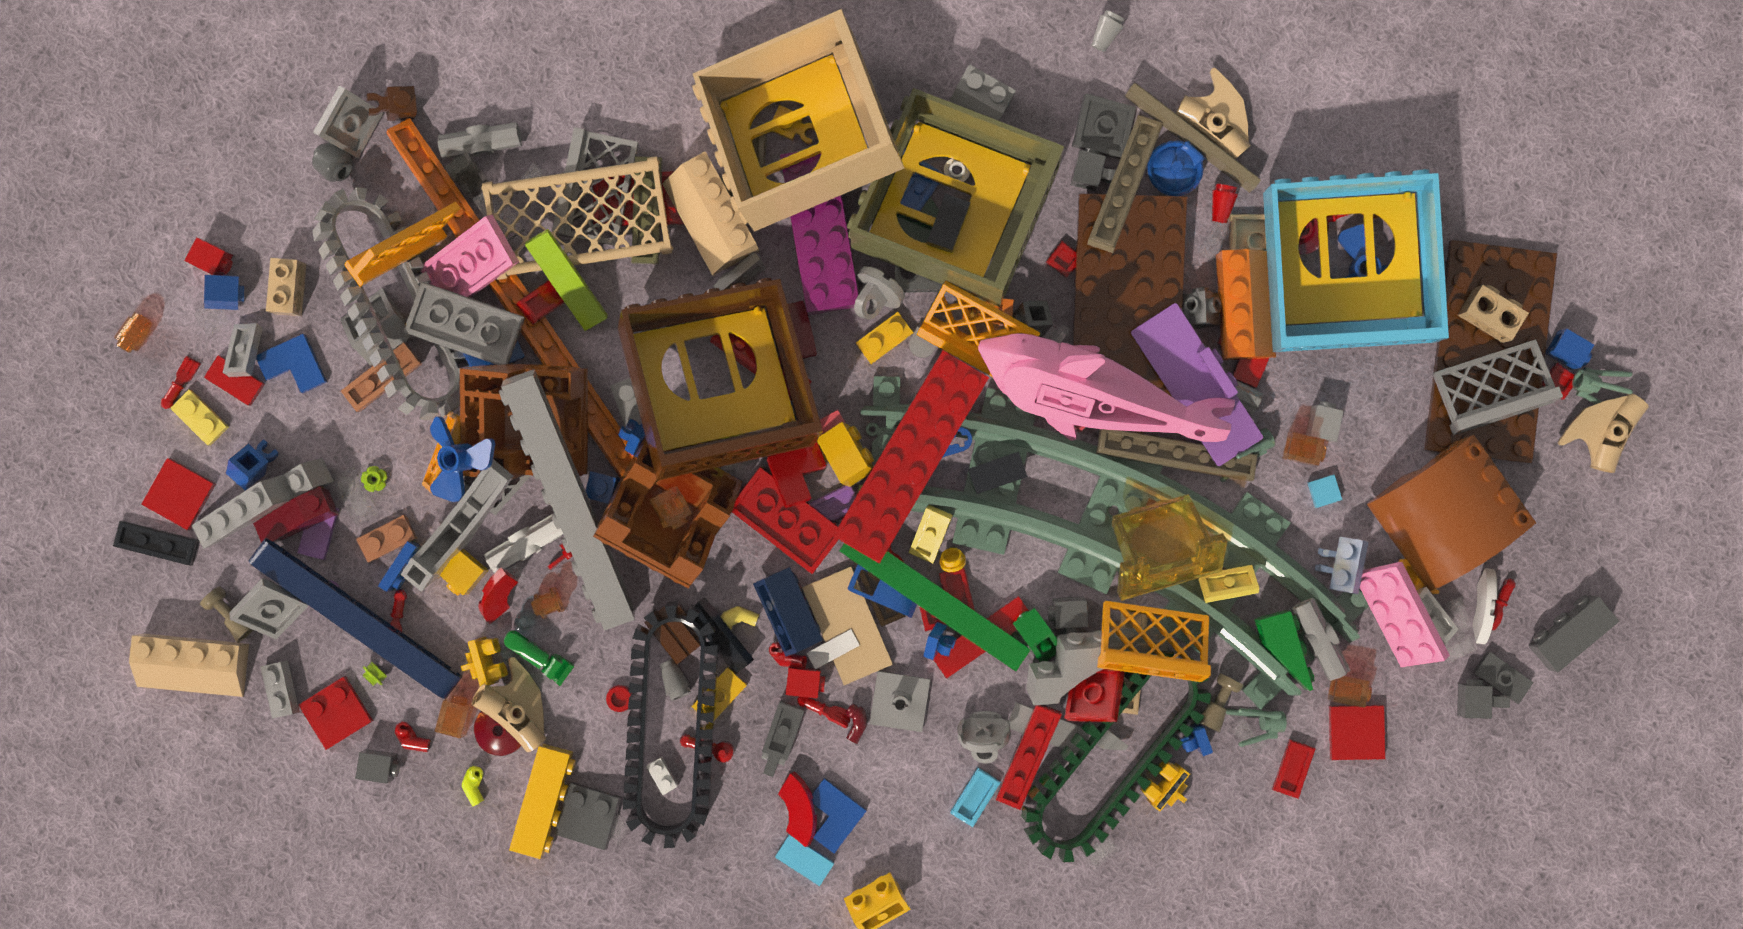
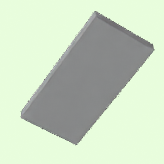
M421 281L403 332L478 359L501 365L509 364L525 317Z

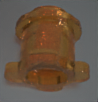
M556 587L549 588L548 592L541 595L534 594V600L531 601L535 615H541L543 619L553 612L565 611Z

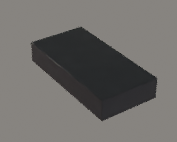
M945 194L928 237L927 245L952 253L971 202Z
M1019 451L968 469L976 494L1028 477Z

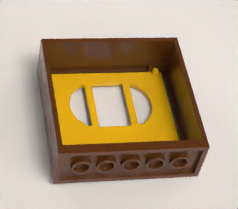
M764 278L758 280L756 284L750 285L738 283L725 290L712 288L699 295L686 293L680 295L678 299L667 301V299L661 298L652 301L648 305L631 304L621 310L618 332L657 481L815 445L823 430L780 279ZM765 308H766V310H767L768 318H769L770 325H771V328H772L773 336H774V339H775V343H776V346H777L778 354H779V357H780V361H781V364H782L783 372H784V375H785V379H786V382H787L788 390H789V393H790L791 401H792V404H793V408H794V411H795V415H796V419H797V420H795V417H794L793 409H792V406H791L790 398H789V395H788V391H787L786 384H785V380H784L783 373H782V370H781L780 362H779L778 355H777V352H776V348H775V344H774V341H773V337H772V333H771V330H770V326H769V323H768V319H767V315H766V312H765ZM729 333L743 339L750 346L756 358V375L746 389L742 386ZM719 335L735 392L700 399L684 341ZM672 345H675L677 348L690 397L689 401L674 394L665 383L662 375V360Z

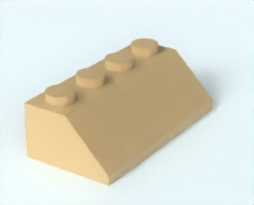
M706 151L681 164L662 183L712 276L747 258L753 252L760 251L746 224L743 223L739 212L736 213L730 202V195Z
M138 634L132 635L129 664L137 687L244 697L249 644Z

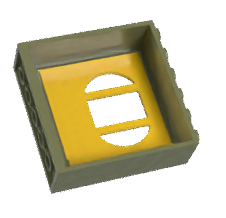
M913 88L910 96H905L902 101L900 119H895L890 129L902 158L904 169L871 182L868 191H862L858 201L860 209L857 214H852L847 226L850 229L848 238H851V248L940 284L948 281L973 296L1000 307L1059 170L1064 146ZM932 157L953 158L968 168L973 176L975 185L972 186L919 165V163ZM914 173L971 195L970 207L952 253L914 240L899 225L897 214H902L932 227L936 219L900 203Z

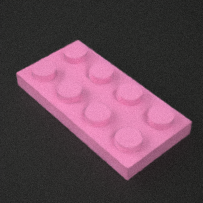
M489 215L485 216L426 261L421 272H427L431 280L429 284L471 298L519 263V260L494 216Z
M1397 562L1364 569L1360 589L1400 667L1445 661L1450 655L1403 563Z

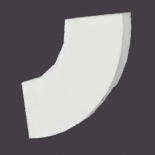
M1485 568L1477 585V607L1472 626L1475 641L1479 644L1487 643L1495 618L1493 615L1495 600H1497L1495 569Z

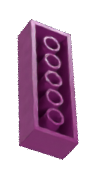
M797 152L781 154L780 159L786 158ZM821 153L783 169L784 182H790L810 173L818 164ZM840 195L790 216L808 316L855 308V301L858 297L843 203Z

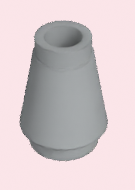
M1108 10L1105 11L1104 15H1100L1091 46L1105 53L1106 49L1124 28L1122 25L1124 18Z
M673 659L659 665L666 696H670L671 701L691 693L689 688L691 684Z

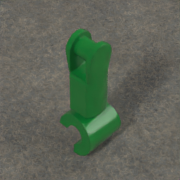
M515 630L509 631L504 638V644L507 648L519 654L540 669L543 666L541 672L559 686L562 685L574 668L572 662L558 654H553L549 658L550 653L534 642L529 641Z

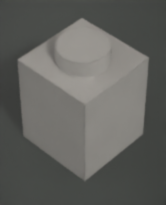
M1321 401L1320 405L1312 406L1305 437L1329 443L1337 442L1344 411L1336 409V404Z

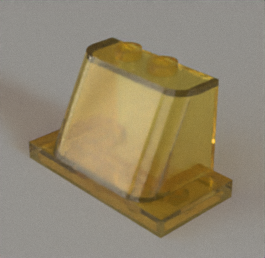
M1189 494L1170 500H1160L1155 504L1142 508L1136 507L1128 512L1114 515L1112 518V526L1124 561L1120 563L1117 588L1121 601L1222 571L1228 541L1223 533L1214 536L1209 535Z

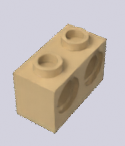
M270 258L266 302L267 312L278 315L302 316L306 275L305 263L292 259Z
M1481 285L1475 287L1458 313V316L1502 343L1512 341L1529 313L1523 310V305L1516 300H1507L1500 296V291L1493 286ZM1480 298L1484 299L1487 303L1486 311H1482L1479 308L1478 302ZM1503 312L1507 313L1510 317L1509 325H1505L1502 322L1501 316Z

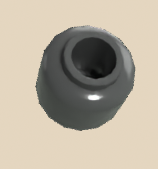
M329 142L315 148L312 166L327 181H343L349 177L353 170V159L349 153Z

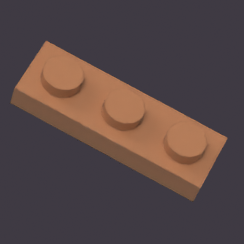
M403 342L393 350L405 377L422 365L407 343ZM386 361L376 367L372 366L341 390L356 412H361L385 393L384 388L394 380L392 376L381 383L377 372L384 365H387Z

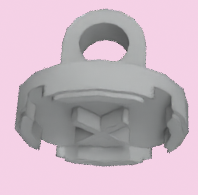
M863 267L856 275V282L862 291L855 301V312L860 318L869 320L874 319L884 306L889 308L900 307L905 298L902 287L894 279L890 278L887 280L883 277L885 274L883 271L873 267ZM869 301L870 305L868 310L866 311V304Z
M974 712L970 714V718L960 720L957 726L958 741L964 748L971 751L972 757L976 761L984 764L991 763L997 759L998 750L1002 749L1010 740V723L1007 719L1006 721L1002 719V715L996 712Z

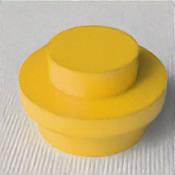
M948 548L941 554L939 560L940 567L947 572L959 571L966 565V557L960 549Z

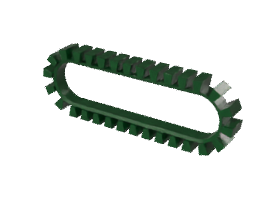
M1170 649L1168 651H1161L1166 657L1174 656V652ZM1124 673V677L1132 681L1133 684L1128 688L1123 683L1121 693L1123 697L1120 700L1118 717L1152 675ZM1187 680L1189 694L1184 706L1084 830L1072 839L1056 840L1048 836L1043 829L1042 816L1044 809L1114 722H1102L1098 728L1090 721H1086L1082 725L1081 729L1091 735L1089 739L1085 741L1083 737L1076 733L1070 742L1080 748V750L1075 755L1066 745L1060 755L1069 764L1064 768L1055 759L1049 768L1059 776L1053 781L1044 772L1038 781L1048 790L1042 794L1034 785L1028 794L1033 800L1038 802L1036 808L1022 805L1021 817L1026 823H1036L1034 826L1024 828L1032 845L1044 837V840L1037 847L1042 855L1052 859L1057 847L1059 848L1058 856L1065 863L1075 862L1072 848L1080 846L1081 851L1086 857L1096 851L1087 840L1094 834L1103 843L1109 836L1100 827V824L1105 821L1112 830L1117 826L1120 821L1110 812L1115 807L1124 817L1130 807L1121 801V798L1126 795L1133 803L1138 800L1141 795L1131 786L1136 781L1144 791L1146 790L1151 781L1141 773L1147 769L1156 777L1162 770L1159 765L1152 762L1156 755L1162 762L1167 764L1173 755L1162 748L1166 742L1177 751L1183 742L1173 735L1178 729L1186 738L1192 733L1194 729L1183 722L1187 716L1197 725L1204 718L1203 714L1194 709L1197 700L1210 704L1211 692L1206 689H1197V684L1202 682Z

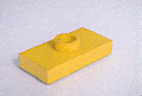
M729 667L717 678L714 721L747 686ZM698 700L691 706L696 712ZM703 704V708L713 707Z

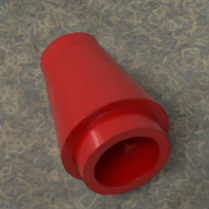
M1216 184L1215 190H1212V221L1227 224L1239 195L1236 194L1237 187Z

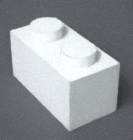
M662 756L646 766L662 795L678 787L679 784Z

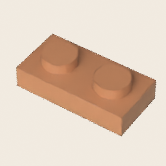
M402 515L356 540L367 562L370 563L404 546L407 541L416 540L417 537L406 515Z

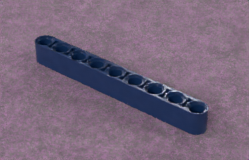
M265 538L248 560L257 570L440 698L447 699L461 680V674L458 672L455 674L451 671V667L275 542Z

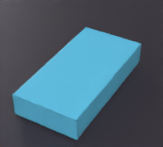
M978 767L950 813L973 827L1001 781Z
M790 834L775 855V858L818 886L822 884L834 865L832 860L810 846L804 847Z

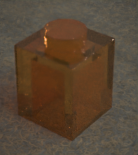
M1351 676L1330 681L1327 699L1337 703L1366 707V702L1370 701L1372 687L1369 686L1370 681Z
M452 695V698L443 700L434 732L460 739L466 736L474 707L472 704L467 703L468 698Z

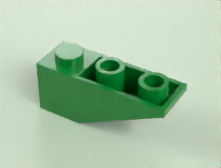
M1282 610L1254 618L1261 645L1288 671L1303 689L1312 691V682H1315L1311 667H1307L1304 657L1307 656V650L1302 640L1299 641L1297 630H1300L1296 615H1292L1291 611Z

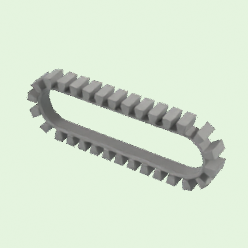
M356 187L350 194L349 200L344 189L335 192L328 202H324L314 218L321 221L313 229L314 241L328 239L318 251L323 260L335 254L326 264V268L330 276L341 269L343 271L339 272L333 280L337 291L350 285L340 297L345 306L355 300L358 302L354 303L347 312L352 321L363 315L365 317L355 326L359 337L370 330L372 331V334H369L362 343L366 352L377 346L380 348L369 358L374 367L385 361L387 363L377 372L381 383L392 376L394 378L384 388L388 398L401 392L407 400L398 409L406 415L416 405L421 406L419 420L431 421L439 414L438 409L444 418L459 407L460 368L458 369L457 364H460L465 359V356L458 351L451 353L449 348L435 344L449 374L450 386L447 394L439 398H427L411 388L363 286L360 287L344 265L349 260V257L336 232L335 224L339 214L346 211H359L368 215L376 222L385 240L406 228L404 226L393 232L402 222L398 211L387 217L381 210L389 200L381 194L371 204L365 201L366 188ZM419 256L397 266L414 301L421 281L428 284L431 282L427 272L420 274L416 278L414 276L424 267Z

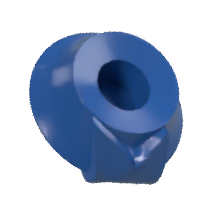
M1176 140L1165 142L1152 152L1147 167L1149 179L1157 190L1166 195L1182 196L1188 194L1198 186L1202 179L1205 157L1189 141Z

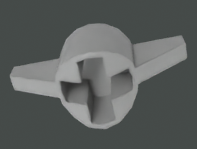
M1092 722L1096 728L1100 725L1099 722ZM1109 730L1097 743L1100 748L1107 750H1126L1129 747Z

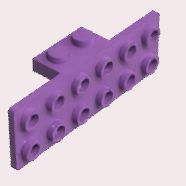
M1176 303L1131 331L1133 338L1171 396L1186 407L1194 402L1208 398L1235 400V406L1231 415L1219 417V419L1232 424L1227 439L1219 442L1201 441L1217 466H1221L1238 453L1243 452L1263 439V435L1236 395L1238 393L1235 388L1238 386L1236 379L1231 372L1225 373L1220 365L1223 363V360L1216 349L1211 351L1209 347L1203 345Z

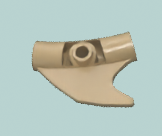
M1212 68L1210 75L1214 86L1213 93L1205 97H1188L1185 95L1176 114L1236 159L1251 146L1249 144L1248 121L1244 100L1234 86L1216 68ZM1213 121H1216L1219 126L1214 125Z
M1627 394L1623 397L1606 400L1584 408L1566 428L1558 440V444L1562 446L1576 439H1582L1586 442L1591 457L1590 467L1608 473H1615L1628 438L1649 406L1637 395Z
M510 657L508 663L512 676L511 681L505 686L481 685L472 699V706L498 722L519 742L526 752H531L546 739L544 735L541 693L527 670L515 657Z

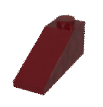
M319 486L291 499L253 524L261 543L265 538L277 543L333 516H337L339 513L336 510L329 490Z

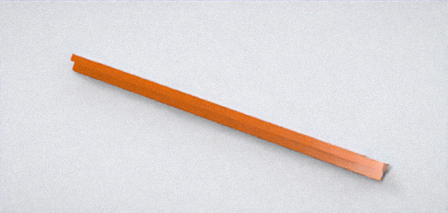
M409 118L387 129L386 134L438 211L454 202H457L460 206L458 212L447 223L455 236L458 238L480 220L412 120ZM516 274L508 275L507 279H495L489 284L506 311L525 317L516 304L528 295L529 292ZM525 317L520 332L543 365L580 368L546 317L535 325H532ZM588 381V432L621 478L634 455L625 451L628 441L619 437L620 426Z

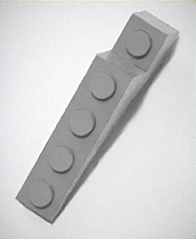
M323 458L301 463L284 475L258 482L193 524L192 527L203 549L209 548L261 519L291 499L319 486L325 488L333 483L334 480Z
M493 459L492 465L480 472L447 518L410 559L401 576L421 592L441 575L449 561L469 544L513 478V475Z
M1154 626L1145 632L1155 645L1165 638ZM1120 629L1129 641L1138 635L1135 629ZM1102 630L1058 635L1055 661L1029 664L1026 690L1033 705L1057 704L1060 702L1061 697L1080 682L1103 670V668H1097L1098 657L1101 655ZM1116 633L1109 637L1108 648L1120 650L1125 646ZM1139 637L1132 643L1139 653L1146 654L1151 650L1142 637ZM1166 640L1158 648L1161 651H1168L1169 642Z

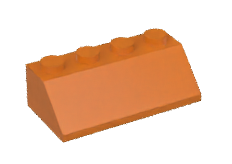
M1254 249L1220 251L1216 254L1218 294L1222 303L1220 311L1222 360L1275 358L1276 352H1273L1267 251Z

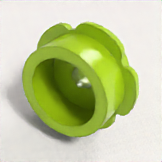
M378 466L368 467L367 471L361 475V482L364 483V488L369 492L381 491L386 486L387 473L383 469H379ZM372 477H376L375 482L372 481Z
M373 662L367 667L363 666L366 672L362 676L373 686L376 683L383 685L382 681L387 677L384 672Z

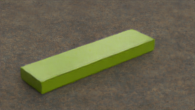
M549 229L525 242L526 248L584 331L608 318V314Z

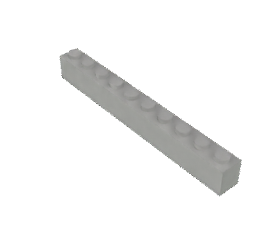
M535 369L503 380L502 389L499 390L501 400L505 406L509 405L512 411V415H510L512 426L515 431L520 430L523 440H520L522 449L526 456H531L534 463L531 465L532 473L536 480H541L544 487V489H541L543 499L547 505L551 504L553 508L552 519L557 529L561 528L564 534L562 538L563 546L567 553H572L575 560L572 561L574 572L577 577L581 576L584 585H582V590L587 600L591 599L594 605L592 613L596 623L601 622L605 631L635 620L633 604L609 546L593 537L599 522Z

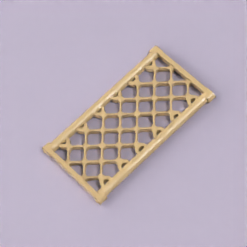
M658 157L647 158V161L493 184L492 181L482 183L481 189L483 190L487 216L493 215L496 221L498 220L507 226V231L504 234L506 238L510 232H515L523 239L521 245L514 251L519 263L498 277L497 280L507 279L508 275L542 270L536 261L524 262L519 256V252L537 228H542L544 231L547 230L541 225V222L550 212L560 218V224L551 233L556 240L564 245L563 251L566 255L572 253V255L567 257L573 265L662 252V255L671 254L673 246L669 237ZM653 171L656 189H651L643 183L646 172ZM631 174L636 184L629 193H624L617 187L619 176ZM604 178L609 184V189L603 197H598L590 191V187L593 184V180ZM578 182L583 192L576 201H571L564 195L566 184ZM639 185H643L651 191V196L643 205L632 198V194ZM551 186L556 192V197L550 205H545L538 200L537 195L540 192V188ZM613 189L618 190L625 196L624 201L617 209L611 207L605 201ZM524 190L529 195L530 200L523 209H518L511 203L514 192ZM586 193H590L598 199V204L590 213L579 206V202ZM498 194L503 200V205L497 213H494L491 195ZM655 196H657L659 216L654 215L647 209L648 204ZM560 197L565 198L572 205L564 217L553 211V206ZM629 200L640 207V211L633 220H629L621 214V209ZM534 201H537L545 208V212L537 221L526 214V210ZM603 204L613 210V216L606 224L601 223L594 217L595 212ZM507 205L512 206L519 213L511 225L500 219V214ZM576 208L587 215V219L580 228H576L568 222V217ZM643 212H647L655 218V223L648 231H644L636 225L637 219ZM523 216L534 223V227L527 236H523L515 230V225ZM616 216H621L629 223V226L622 235H617L609 227ZM590 220H595L602 226V231L595 239H591L583 233L584 227ZM658 223H661L664 241L656 242L651 236V232ZM563 224H568L576 231V234L569 243H564L557 237V232ZM632 227H636L644 233L641 245L630 246L625 240L626 234ZM605 231H610L617 237L615 249L604 250L599 245L598 241ZM579 235H583L591 241L588 253L577 254L572 248L573 242Z

